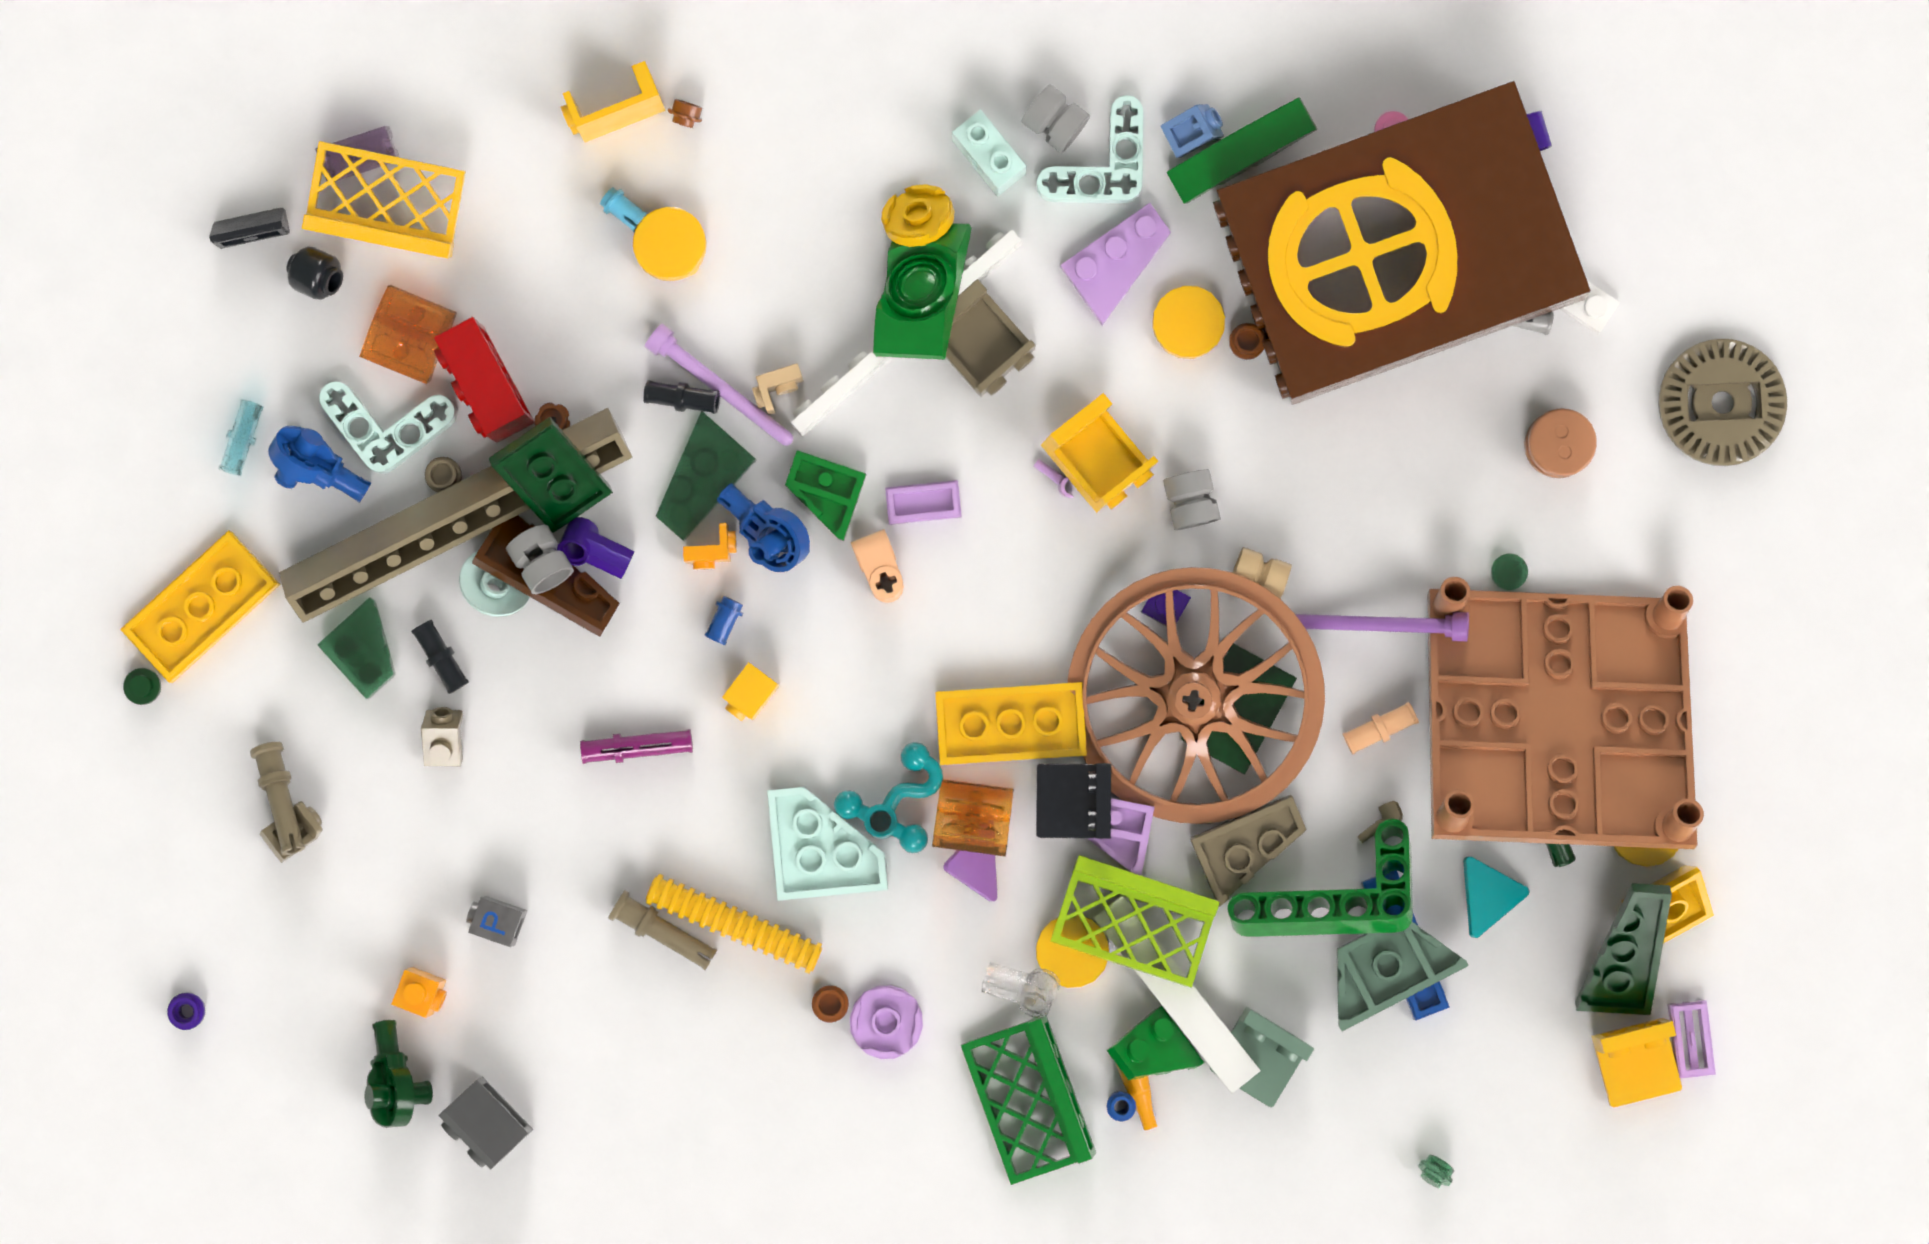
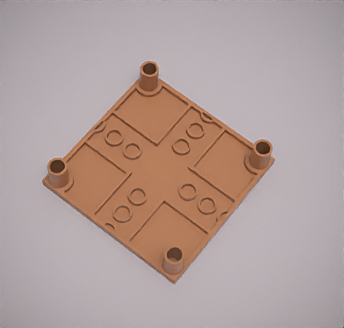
M1449 577L1442 583L1440 589H1429L1427 594L1428 618L1445 619L1446 615H1453V612H1469L1468 642L1452 641V637H1445V633H1428L1431 839L1695 849L1697 847V827L1703 820L1704 811L1702 806L1695 800L1687 614L1693 605V596L1688 589L1682 586H1672L1666 590L1662 598L1470 590L1468 583L1460 577Z

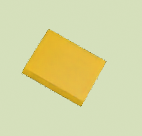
M1684 865L1652 883L1653 885H1670L1672 893L1663 944L1714 916L1702 873L1698 867Z

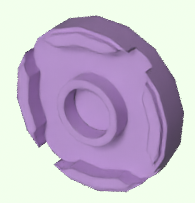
M893 985L876 986L865 991L855 1002L850 1015V1032L856 1044L866 1054L879 1059H895L907 1053L918 1042L923 1028L922 1011L916 999L905 989Z

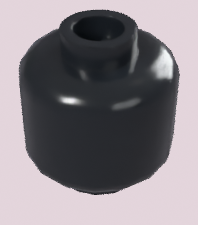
M308 246L299 250L289 258L286 266L289 285L295 291L313 299L322 300L334 295L343 282L344 275L339 260L335 256L315 247Z

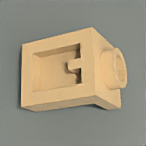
M798 363L756 376L758 386L753 387L752 390L758 408L765 407L768 415L774 414L776 412L770 392L776 391L777 395H783L798 389L797 384L804 382Z

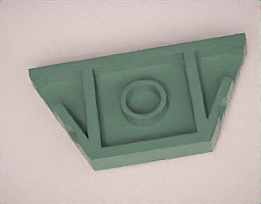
M1413 922L1402 932L1366 933L1337 948L1338 1026L1341 1031H1344L1469 965L1465 959Z

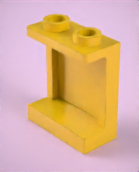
M1104 393L1052 432L1041 444L1042 448L1096 513L1106 505L1112 510L1128 497L1124 491L1132 484L1137 489L1154 476L1151 469L1159 462L1155 456L1149 460L1146 459L1108 413L1107 410L1113 403Z

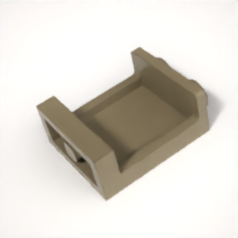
M977 279L958 296L945 358L980 397L986 392L992 396L1008 382L1004 377L1015 368L1020 372L1035 358L1032 352L1035 350L1036 345L1032 340L1029 341L987 294V289Z

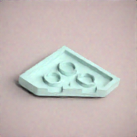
M807 788L767 790L777 901L888 890L885 853L841 818Z

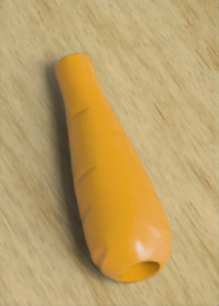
M1116 1064L1128 1094L1135 1100L1136 1110L1143 1129L1150 1130L1157 1127L1152 1107L1149 1077L1128 1080Z

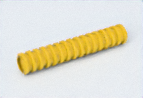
M662 874L655 876L645 899L647 900L646 904L652 905V903H655L659 910H662L663 907L668 909V914L678 913V918L683 919L685 916L689 918V923L699 922V927L704 928L706 925L710 927V932L720 931V936L725 937L729 935L733 942H736L738 939L742 941L741 945L747 946V944L752 945V950L757 951L759 948L763 950L762 954L766 956L768 953L774 955L773 959L778 960L780 957L784 959V963L787 965L792 962L795 964L794 968L799 969L801 966L805 968V973L810 974L811 971L813 972L823 949L822 943L817 942L815 945L811 943L812 939L808 937L806 940L801 939V934L796 933L794 936L790 934V930L787 928L784 931L780 930V925L775 924L774 927L769 925V920L759 921V916L754 915L750 917L748 916V911L738 912V907L732 906V908L727 907V902L717 903L716 898L713 896L708 899L706 898V893L701 892L699 895L695 893V889L692 887L687 890L684 888L685 884L683 883L676 885L671 878L668 881L664 880V875Z

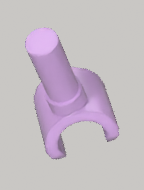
M1038 459L1034 467L1058 485L1059 493L1062 496L1073 498L1074 496L1067 493L1064 488L1065 483L1069 479Z

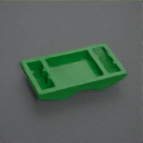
M953 223L946 234L937 241L924 246L907 247L896 244L893 241L891 242L888 250L885 288L876 306L873 353L876 357L945 360L972 230L970 224Z

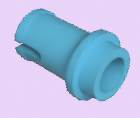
M612 187L600 201V205L604 207V213L613 214L633 232H635L639 222L648 214L626 198L622 189L616 190Z

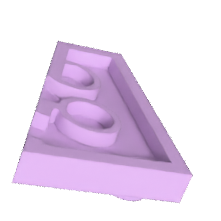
M1149 203L1061 264L1060 268L1102 326L1169 237L1171 231L1151 203Z

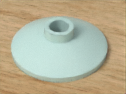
M477 552L465 561L460 572L459 584L464 598L473 608L483 614L500 617L514 614L526 605L530 598L528 595L472 564ZM488 584L497 585L500 591L491 590Z

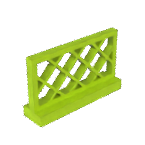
M1079 855L1076 858L1050 942L1192 988L1220 902ZM1080 881L1092 885L1099 900L1080 908L1074 896L1077 882ZM1100 888L1113 893L1104 897ZM1119 894L1128 898L1134 911L1115 920L1106 901ZM1135 900L1146 903L1147 905L1138 908ZM1072 902L1076 911L1067 915ZM1102 904L1111 923L1092 932L1083 912ZM1155 906L1163 909L1169 923L1151 932L1141 912ZM1170 912H1173V913H1176V914H1179V915H1182V916H1181L1180 918L1174 920ZM1077 915L1088 935L1076 941L1060 936L1065 921ZM1137 915L1146 935L1127 943L1118 924ZM1187 918L1203 922L1199 937L1186 944L1176 924ZM1114 927L1123 947L1110 953L1101 949L1095 936ZM1172 927L1181 947L1163 955L1153 935ZM1091 939L1094 947L1083 944L1082 942ZM1149 939L1158 958L1147 964L1137 962L1130 947ZM1197 943L1192 956L1188 947ZM1125 950L1130 959L1116 954ZM1184 950L1190 962L1187 977L1173 974L1165 959ZM1161 962L1164 970L1152 966Z

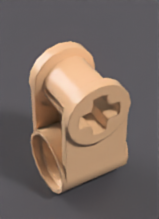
M885 529L850 542L861 571L865 573L875 598L885 603L894 602L899 599L903 593L904 585ZM887 576L890 581H897L892 585L893 591L891 593H886L884 589H877L881 585L880 578Z

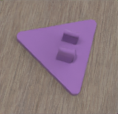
M984 821L944 863V870L988 901H996L998 897L992 821Z

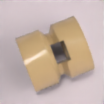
M1243 547L1232 573L1262 585L1281 599L1292 564L1272 558L1268 562H1264L1262 553Z

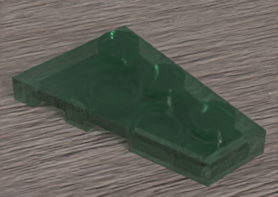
M701 411L656 517L680 539L685 541L717 506V498L720 497V493L729 484L735 485L757 461L756 458Z

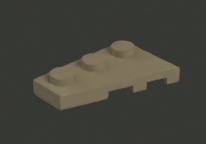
M1288 795L1189 839L1214 898L1220 902V907L1229 899L1230 895L1243 884L1245 885L1249 882L1257 871L1271 859L1276 858L1307 829L1293 796Z

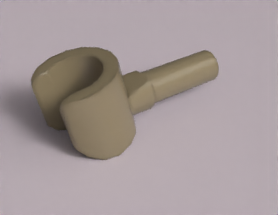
M1390 801L1378 807L1382 819L1376 821L1357 836L1361 843L1372 837L1376 833L1379 824L1388 819L1402 821L1403 813L1398 802Z

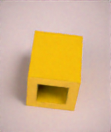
M748 662L722 696L728 702L725 709L740 721H743L746 716L754 720L780 685Z

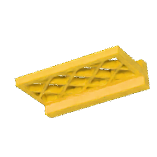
M319 141L307 212L304 214L302 229L447 259L451 258L466 171ZM326 150L341 153L349 165L348 168L333 178L324 166ZM348 155L361 157V159L353 163ZM368 159L378 161L386 173L370 185H368L357 169L359 165ZM385 162L398 166L390 171ZM404 167L414 168L422 182L405 193L393 174ZM421 170L434 172V174L426 178ZM350 171H353L364 189L347 200L336 184V181ZM323 173L328 181L321 185ZM441 174L456 177L454 192L443 200L440 199L429 183ZM389 178L401 196L383 207L372 189ZM331 185L343 203L331 211L317 208L319 192ZM425 185L437 204L420 215L408 196ZM365 193L369 194L379 209L378 212L369 218L359 217L350 204ZM452 199L451 209L449 212V210L444 204ZM402 200L406 202L416 217L404 226L395 224L387 210ZM346 207L351 215L339 213L338 211ZM440 207L449 219L446 234L432 232L423 218ZM383 214L387 222L374 219ZM419 221L424 230L411 226Z

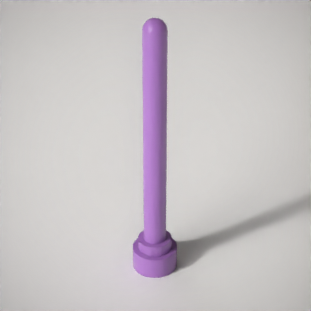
M1453 612V615H1446L1445 619L1296 614L1306 629L1445 633V637H1452V641L1468 642L1469 612Z

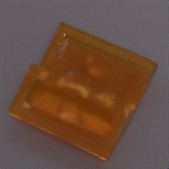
M388 285L373 317L359 357L428 384L432 379L438 361L433 351L438 348L434 337L452 328L457 312L395 286Z
M943 779L939 791L932 847L1006 857L1014 789Z

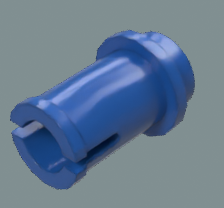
M723 596L721 602H716V605L719 607L704 636L726 645L738 616H743V612H741L743 604Z
M1116 1091L1107 1100V1112L1115 1121H1127L1135 1114V1100L1126 1092ZM1124 1100L1127 1102L1123 1110H1115L1114 1106L1117 1101Z

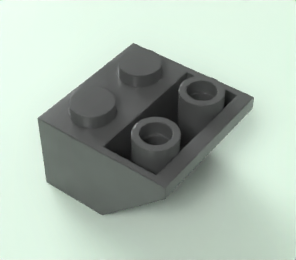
M483 1076L476 1080L438 1115L444 1121L441 1124L444 1131L454 1140L460 1138L470 1148L467 1151L470 1158L480 1167L486 1165L490 1170L501 1162L533 1130Z

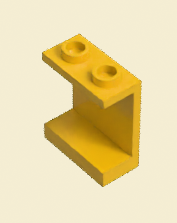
M645 61L631 66L642 93L582 117L570 91L562 93L566 105L560 108L573 135L580 133L584 142H588L666 111Z

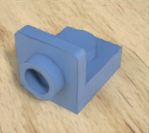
M1197 104L1161 125L1176 158H1182L1211 140H1218L1224 137L1221 130L1223 126L1222 119L1213 107L1210 108L1208 104Z

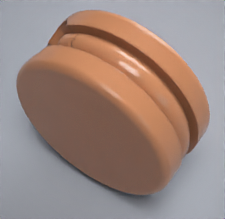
M1566 408L1554 409L1538 417L1528 428L1524 440L1525 454L1529 463L1536 471L1550 478H1566L1580 472L1591 462L1597 447L1596 433L1590 421L1581 413Z

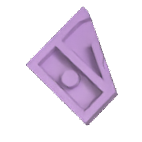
M1111 798V839H1087L1130 872L1142 875L1154 807Z

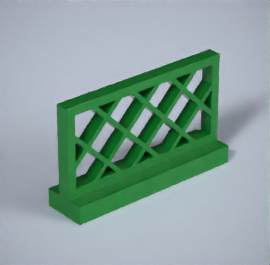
M1046 1014L960 1045L1011 1185L1077 1162L1080 1164L1093 1159L1096 1150ZM1025 1031L1030 1044L1025 1058L1005 1049L1011 1035ZM1005 1038L1001 1046L993 1043L994 1041ZM985 1045L998 1051L991 1069L976 1062L972 1049ZM1032 1053L1036 1063L1029 1060ZM1002 1054L1022 1063L1014 1081L995 1072ZM1026 1066L1040 1072L1043 1081L1038 1092L1018 1084ZM980 1072L987 1075L985 1082L983 1081ZM991 1078L1011 1087L1003 1104L989 1098L986 1089ZM1044 1088H1046L1049 1098L1041 1095ZM1015 1089L1034 1098L1027 1116L1007 1107ZM1038 1101L1053 1108L1055 1118L1050 1127L1031 1119ZM993 1107L1000 1110L997 1117L995 1115ZM1004 1112L1023 1121L1016 1139L1001 1131L999 1123ZM1057 1122L1059 1124L1061 1133L1054 1130ZM1027 1124L1047 1133L1039 1151L1020 1142ZM1051 1135L1065 1142L1070 1156L1056 1160L1043 1153ZM1006 1142L1013 1145L1010 1152L1008 1151ZM1017 1147L1036 1156L1031 1169L1016 1173L1012 1162V1157ZM1040 1159L1048 1162L1047 1164L1037 1167Z

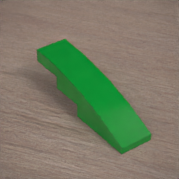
M1298 97L1216 142L1166 173L1183 203L1188 204L1214 187L1225 184L1249 168L1260 165L1317 130V127L1301 98Z

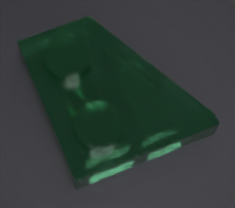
M371 597L317 644L365 699H370L396 675L377 603Z

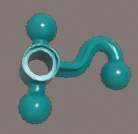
M912 742L902 749L900 755L901 762L904 767L911 771L926 770L929 777L925 783L898 784L889 791L882 804L874 805L870 808L863 804L860 795L851 790L843 791L835 798L834 810L841 818L853 819L857 817L864 821L866 830L874 838L887 839L893 836L899 839L901 847L906 852L919 853L924 850L928 843L926 830L920 825L911 824L904 826L898 823L895 810L901 799L905 797L927 798L935 794L941 787L943 771L939 763L929 756L926 746L922 743ZM878 812H885L891 817V825L884 832L875 831L871 827V818Z

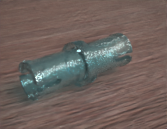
M241 399L233 428L228 430L226 438L229 440L221 465H219V470L236 476H242V470L250 446H254L256 438L253 436L261 412L264 409L263 406Z

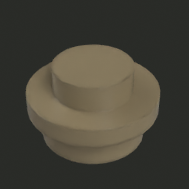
M448 457L433 459L425 469V481L437 493L462 480L460 466L456 461Z

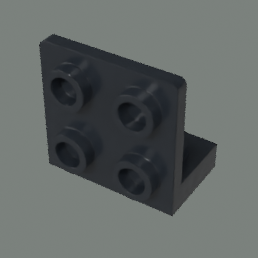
M1038 764L1036 836L1038 838L1111 839V764Z

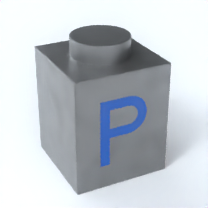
M488 896L480 897L479 903L474 901L469 909L466 922L471 925L468 933L508 947L515 946L528 910Z

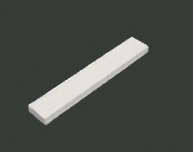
M1120 896L1109 905L1115 920L1134 911L1123 896ZM1105 910L1094 917L1101 928L1111 923ZM1137 915L1118 924L1127 943L1146 935ZM1114 927L1104 931L1117 949L1123 947ZM1153 935L1162 954H1167L1168 952L1164 949V947L1160 944L1157 938ZM1149 939L1130 947L1137 962L1147 964L1158 958ZM1125 950L1120 952L1125 958L1130 959ZM1171 956L1165 959L1173 974L1187 977ZM1161 962L1152 966L1164 970ZM1135 970L1231 1094L1261 1071L1194 985L1192 988Z

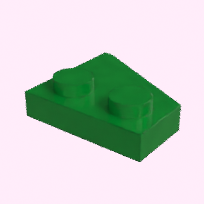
M1163 1006L1154 1009L1106 1050L1128 1080L1144 1078L1149 1075L1168 1074L1184 1069L1191 1070L1204 1063Z

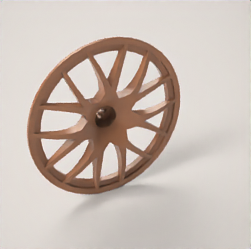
M1199 567L1171 569L1152 574L1124 588L1105 603L1091 619L1074 651L1068 674V683L1082 682L1087 756H1083L1086 763L1111 764V792L1123 801L1153 806L1154 817L1178 823L1204 824L1221 822L1252 812L1274 799L1297 777L1310 758L1323 722L1325 707L1324 677L1318 653L1306 628L1296 614L1267 588L1229 571ZM1174 590H1211V618L1206 649L1195 658L1182 649L1175 618ZM1218 591L1238 597L1258 608L1220 642ZM1166 593L1168 642L1127 612L1149 598ZM1263 614H1266L1279 627L1289 641L1270 657L1240 674L1224 671V656L1229 648ZM1119 618L1128 622L1155 646L1165 659V673L1149 676L1123 663L1099 647L1109 629ZM1293 649L1301 669L1304 691L1254 680ZM1095 654L1136 684L1107 690L1087 697L1089 672ZM1192 690L1199 691V698L1204 699V705L1198 704L1195 710L1189 709V702L1183 701V696H1190ZM1256 693L1303 698V718L1298 735L1260 725L1241 717L1233 703L1243 694ZM1130 696L1147 697L1158 706L1155 716L1151 720L1121 733L1097 740L1090 722L1087 704ZM1212 731L1228 733L1250 760L1261 780L1260 784L1240 795L1228 798L1213 765L1207 745V740ZM1180 732L1187 743L1183 767L1170 800L1153 795L1136 786L1137 779L1154 747L1165 734ZM1244 732L1294 743L1283 762L1267 777L1256 752ZM1151 734L1136 763L1130 780L1113 766L1101 748L1102 746ZM1196 755H1198L1221 801L1200 804L1177 802Z

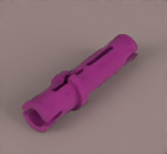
M687 729L686 731L622 737L621 734H613V738L582 740L580 741V750L583 764L615 760L616 763H624V759L683 752L692 753L693 743L691 729ZM669 742H671V744H662V745H653V746H643V747L640 746V745H650V744H659V743H669ZM612 748L615 749V750H605V751L602 750V749H612Z

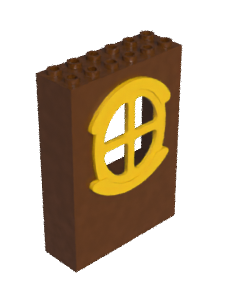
M1515 81L1217 190L1219 200L1213 202L1220 227L1228 226L1231 235L1225 238L1233 262L1241 261L1243 270L1237 272L1245 296L1253 295L1256 303L1250 306L1255 325L1259 330L1265 328L1268 339L1262 342L1269 364L1277 363L1280 374L1275 375L1282 399L1289 397L1292 405L1583 301L1591 292ZM1358 197H1378L1393 201L1412 213L1416 226L1409 231L1373 244H1368L1363 240L1351 203ZM1331 207L1336 208L1340 213L1351 244L1350 251L1310 267L1300 266L1297 253L1306 229L1323 211ZM1416 242L1422 243L1425 246L1427 256L1419 279L1410 291L1398 301L1393 303L1386 301L1373 268L1372 262L1374 258ZM1356 266L1361 271L1372 302V308L1366 313H1346L1331 309L1312 297L1308 290L1309 282L1344 268Z

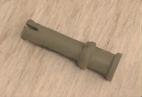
M268 742L252 748L250 755L257 762L260 778L257 780L258 785L267 793L281 846V854L291 855L290 850L292 846L294 854L305 849L288 785L291 782V774L285 770L281 752L284 748L282 742Z
M623 891L608 919L611 921L615 919L634 929L635 935L638 937H644L646 934L702 967L703 970L707 969L711 961L698 954V952L713 959L717 949H713L657 916L658 911H656L655 907L650 906L648 908L629 897L630 892Z

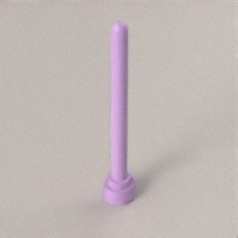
M661 324L652 333L644 347L653 354H661L663 357L668 355L711 390L720 391V397L782 445L787 446L793 442V435L677 345V339L673 337L674 332L668 327Z

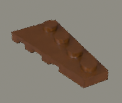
M517 515L493 527L475 555L472 564L600 637L620 603L586 572L581 573L573 565V573L564 582L546 592L532 594L522 578L524 568H516L506 551V547L515 537L535 527L533 523L529 525Z

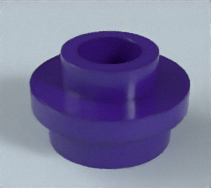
M193 993L178 994L168 1005V1019L178 1029H193L203 1021L205 1005L202 999ZM185 1004L190 1005L193 1009V1014L190 1018L182 1014V1007Z

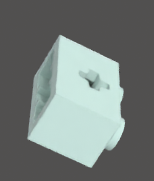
M981 109L952 131L953 143L997 197L1026 175L1027 166Z

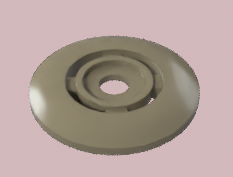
M1713 339L1692 346L1673 361L1666 371L1660 386L1658 407L1660 418L1668 437L1684 454L1704 464L1732 466L1759 456L1776 440L1786 418L1787 393L1777 367L1762 351L1738 340ZM1750 384L1754 389L1757 400L1754 418L1749 416L1752 409V396L1748 389ZM1690 386L1695 389L1692 396V410L1696 418L1695 421H1692L1689 416L1688 391ZM1717 392H1726L1732 397L1733 407L1728 413L1722 414L1714 410L1712 398Z

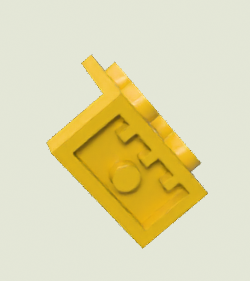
M1659 1018L1591 1036L1608 1102L1611 1107L1615 1108L1682 1090L1669 1037L1676 1036L1673 1021Z

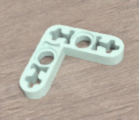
M1126 95L1119 97L1112 104L1110 112L1109 167H1047L1041 171L1037 179V192L1041 198L1050 202L1129 203L1137 199L1141 192L1143 179V107L1140 101L1133 96ZM1123 105H1130V111L1137 113V115L1131 116L1129 131L1137 129V134L1128 131L1115 133V129L1123 130V116L1116 113L1122 111ZM1130 140L1135 144L1137 151L1132 158L1124 159L1118 156L1116 145L1120 141ZM1054 175L1057 182L1068 183V175H1075L1073 181L1074 194H1067L1069 186H1059L1056 193H1049V187L1043 186L1042 182H1048L1049 176ZM1087 175L1096 177L1100 184L1098 191L1090 195L1083 193L1079 188V181L1082 177ZM1104 175L1111 176L1110 183H1121L1122 177H1129V182L1135 184L1136 187L1130 188L1129 194H1122V188L1110 187L1111 195H1104L1106 186Z
M330 382L321 389L319 401L324 411L366 466L378 473H388L397 468L448 429L457 418V408L449 398L442 395H433L387 430L383 431L353 390L344 383ZM334 390L338 393L345 392L346 395L342 398L345 405L351 410L356 405L358 409L346 415L339 406L335 404L329 405L333 400L330 394ZM435 404H439L441 407L447 405L448 408L445 410L447 418L443 421L439 418H434L428 424L433 427V430L428 433L426 426L417 417L422 414L423 418L427 420L435 413L432 408ZM346 415V416L343 418V420L340 421L339 417ZM356 418H365L369 423L368 433L361 438L352 436L350 433L351 422ZM408 424H414L420 430L419 440L414 444H405L401 439V431ZM393 436L395 443L404 449V452L399 455V452L393 449L386 456L389 461L387 464L383 465L380 462L374 464L373 460L377 457L374 451L377 448L385 451L393 446L392 443L388 442V439Z

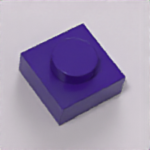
M1174 590V609L1177 624L1191 597L1179 590ZM1162 593L1149 598L1141 613L1167 627L1166 593Z

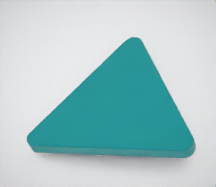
M1465 857L1463 866L1469 935L1472 938H1479L1523 901L1530 891L1526 886L1473 857Z

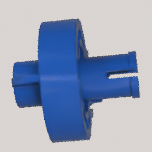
M285 426L277 432L269 445V457L278 469L274 478L282 487L292 489L298 482L314 483L322 489L333 486L360 503L371 485V482L343 467L344 463L341 462L343 458L336 455L323 440L322 436L315 430L297 426Z
M732 483L720 493L717 502L740 521L739 533L748 540V552L753 562L774 572H787L807 557L810 552L809 535L802 521L794 513L783 508H772L764 500L754 504ZM780 552H787V554L785 553L779 557Z

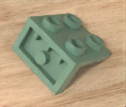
M1246 1006L1231 1034L1261 1071L1239 1089L1268 1107H1274L1301 1060L1308 1061L1314 1048Z

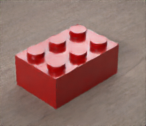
M471 317L434 337L438 348L433 350L442 368L447 369L449 374L453 373L456 380L450 382L452 388L461 402L464 401L466 406L470 405L473 412L468 414V417L478 434L481 433L483 438L489 437L498 443L534 424L532 415L485 327L474 317Z

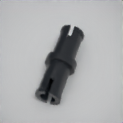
M648 380L644 387L643 401L646 404L672 406L675 408V411L684 412L686 409L715 414L718 412L720 405V391L691 388L688 383L679 382L678 385H671Z
M431 619L411 632L428 657L426 663L429 667H434L448 694H451L468 684L469 681L452 656L455 653L451 646H446Z

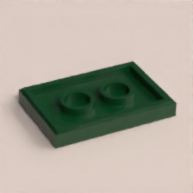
M548 417L489 458L491 466L545 525H548L552 533L613 493L608 482L551 417Z
M1233 643L1224 657V671L1240 674L1264 660ZM1273 665L1254 681L1293 687L1297 678ZM1267 693L1243 694L1233 704L1241 717L1271 728L1287 696ZM1201 699L1199 704L1204 705V699ZM1212 731L1207 740L1210 756L1245 775L1251 762L1241 747L1228 733ZM1244 732L1257 753L1265 737ZM1181 736L1180 740L1186 743L1184 738Z

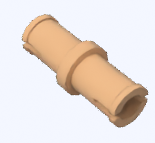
M1407 702L1405 705L1382 716L1378 714L1371 716L1372 721L1342 735L1353 755L1357 751L1380 740L1383 743L1391 740V735L1413 724H1418L1419 720L1411 704Z

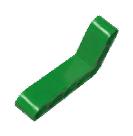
M1388 819L1377 827L1375 833L1376 888L1240 893L1232 897L1227 908L1233 929L1236 933L1245 937L1397 933L1406 930L1413 919L1412 853L1407 826L1398 819ZM1394 836L1402 839L1399 844L1394 846L1384 843L1388 838ZM1391 871L1403 873L1402 877L1398 880H1388L1385 878ZM1394 905L1404 908L1398 915L1386 913V910ZM1357 906L1367 909L1361 916L1356 917L1348 914L1352 908ZM1322 907L1329 910L1324 917L1317 918L1311 915L1317 908ZM1280 909L1292 911L1286 918L1279 919L1274 917ZM1244 910H1252L1255 912L1254 915L1247 920H1241L1237 918L1238 915Z

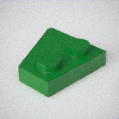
M797 450L785 486L839 540L844 541L866 478V473Z

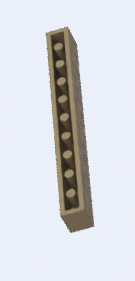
M609 408L562 430L600 474L633 458ZM490 466L279 572L285 598L302 623L530 508L497 471Z

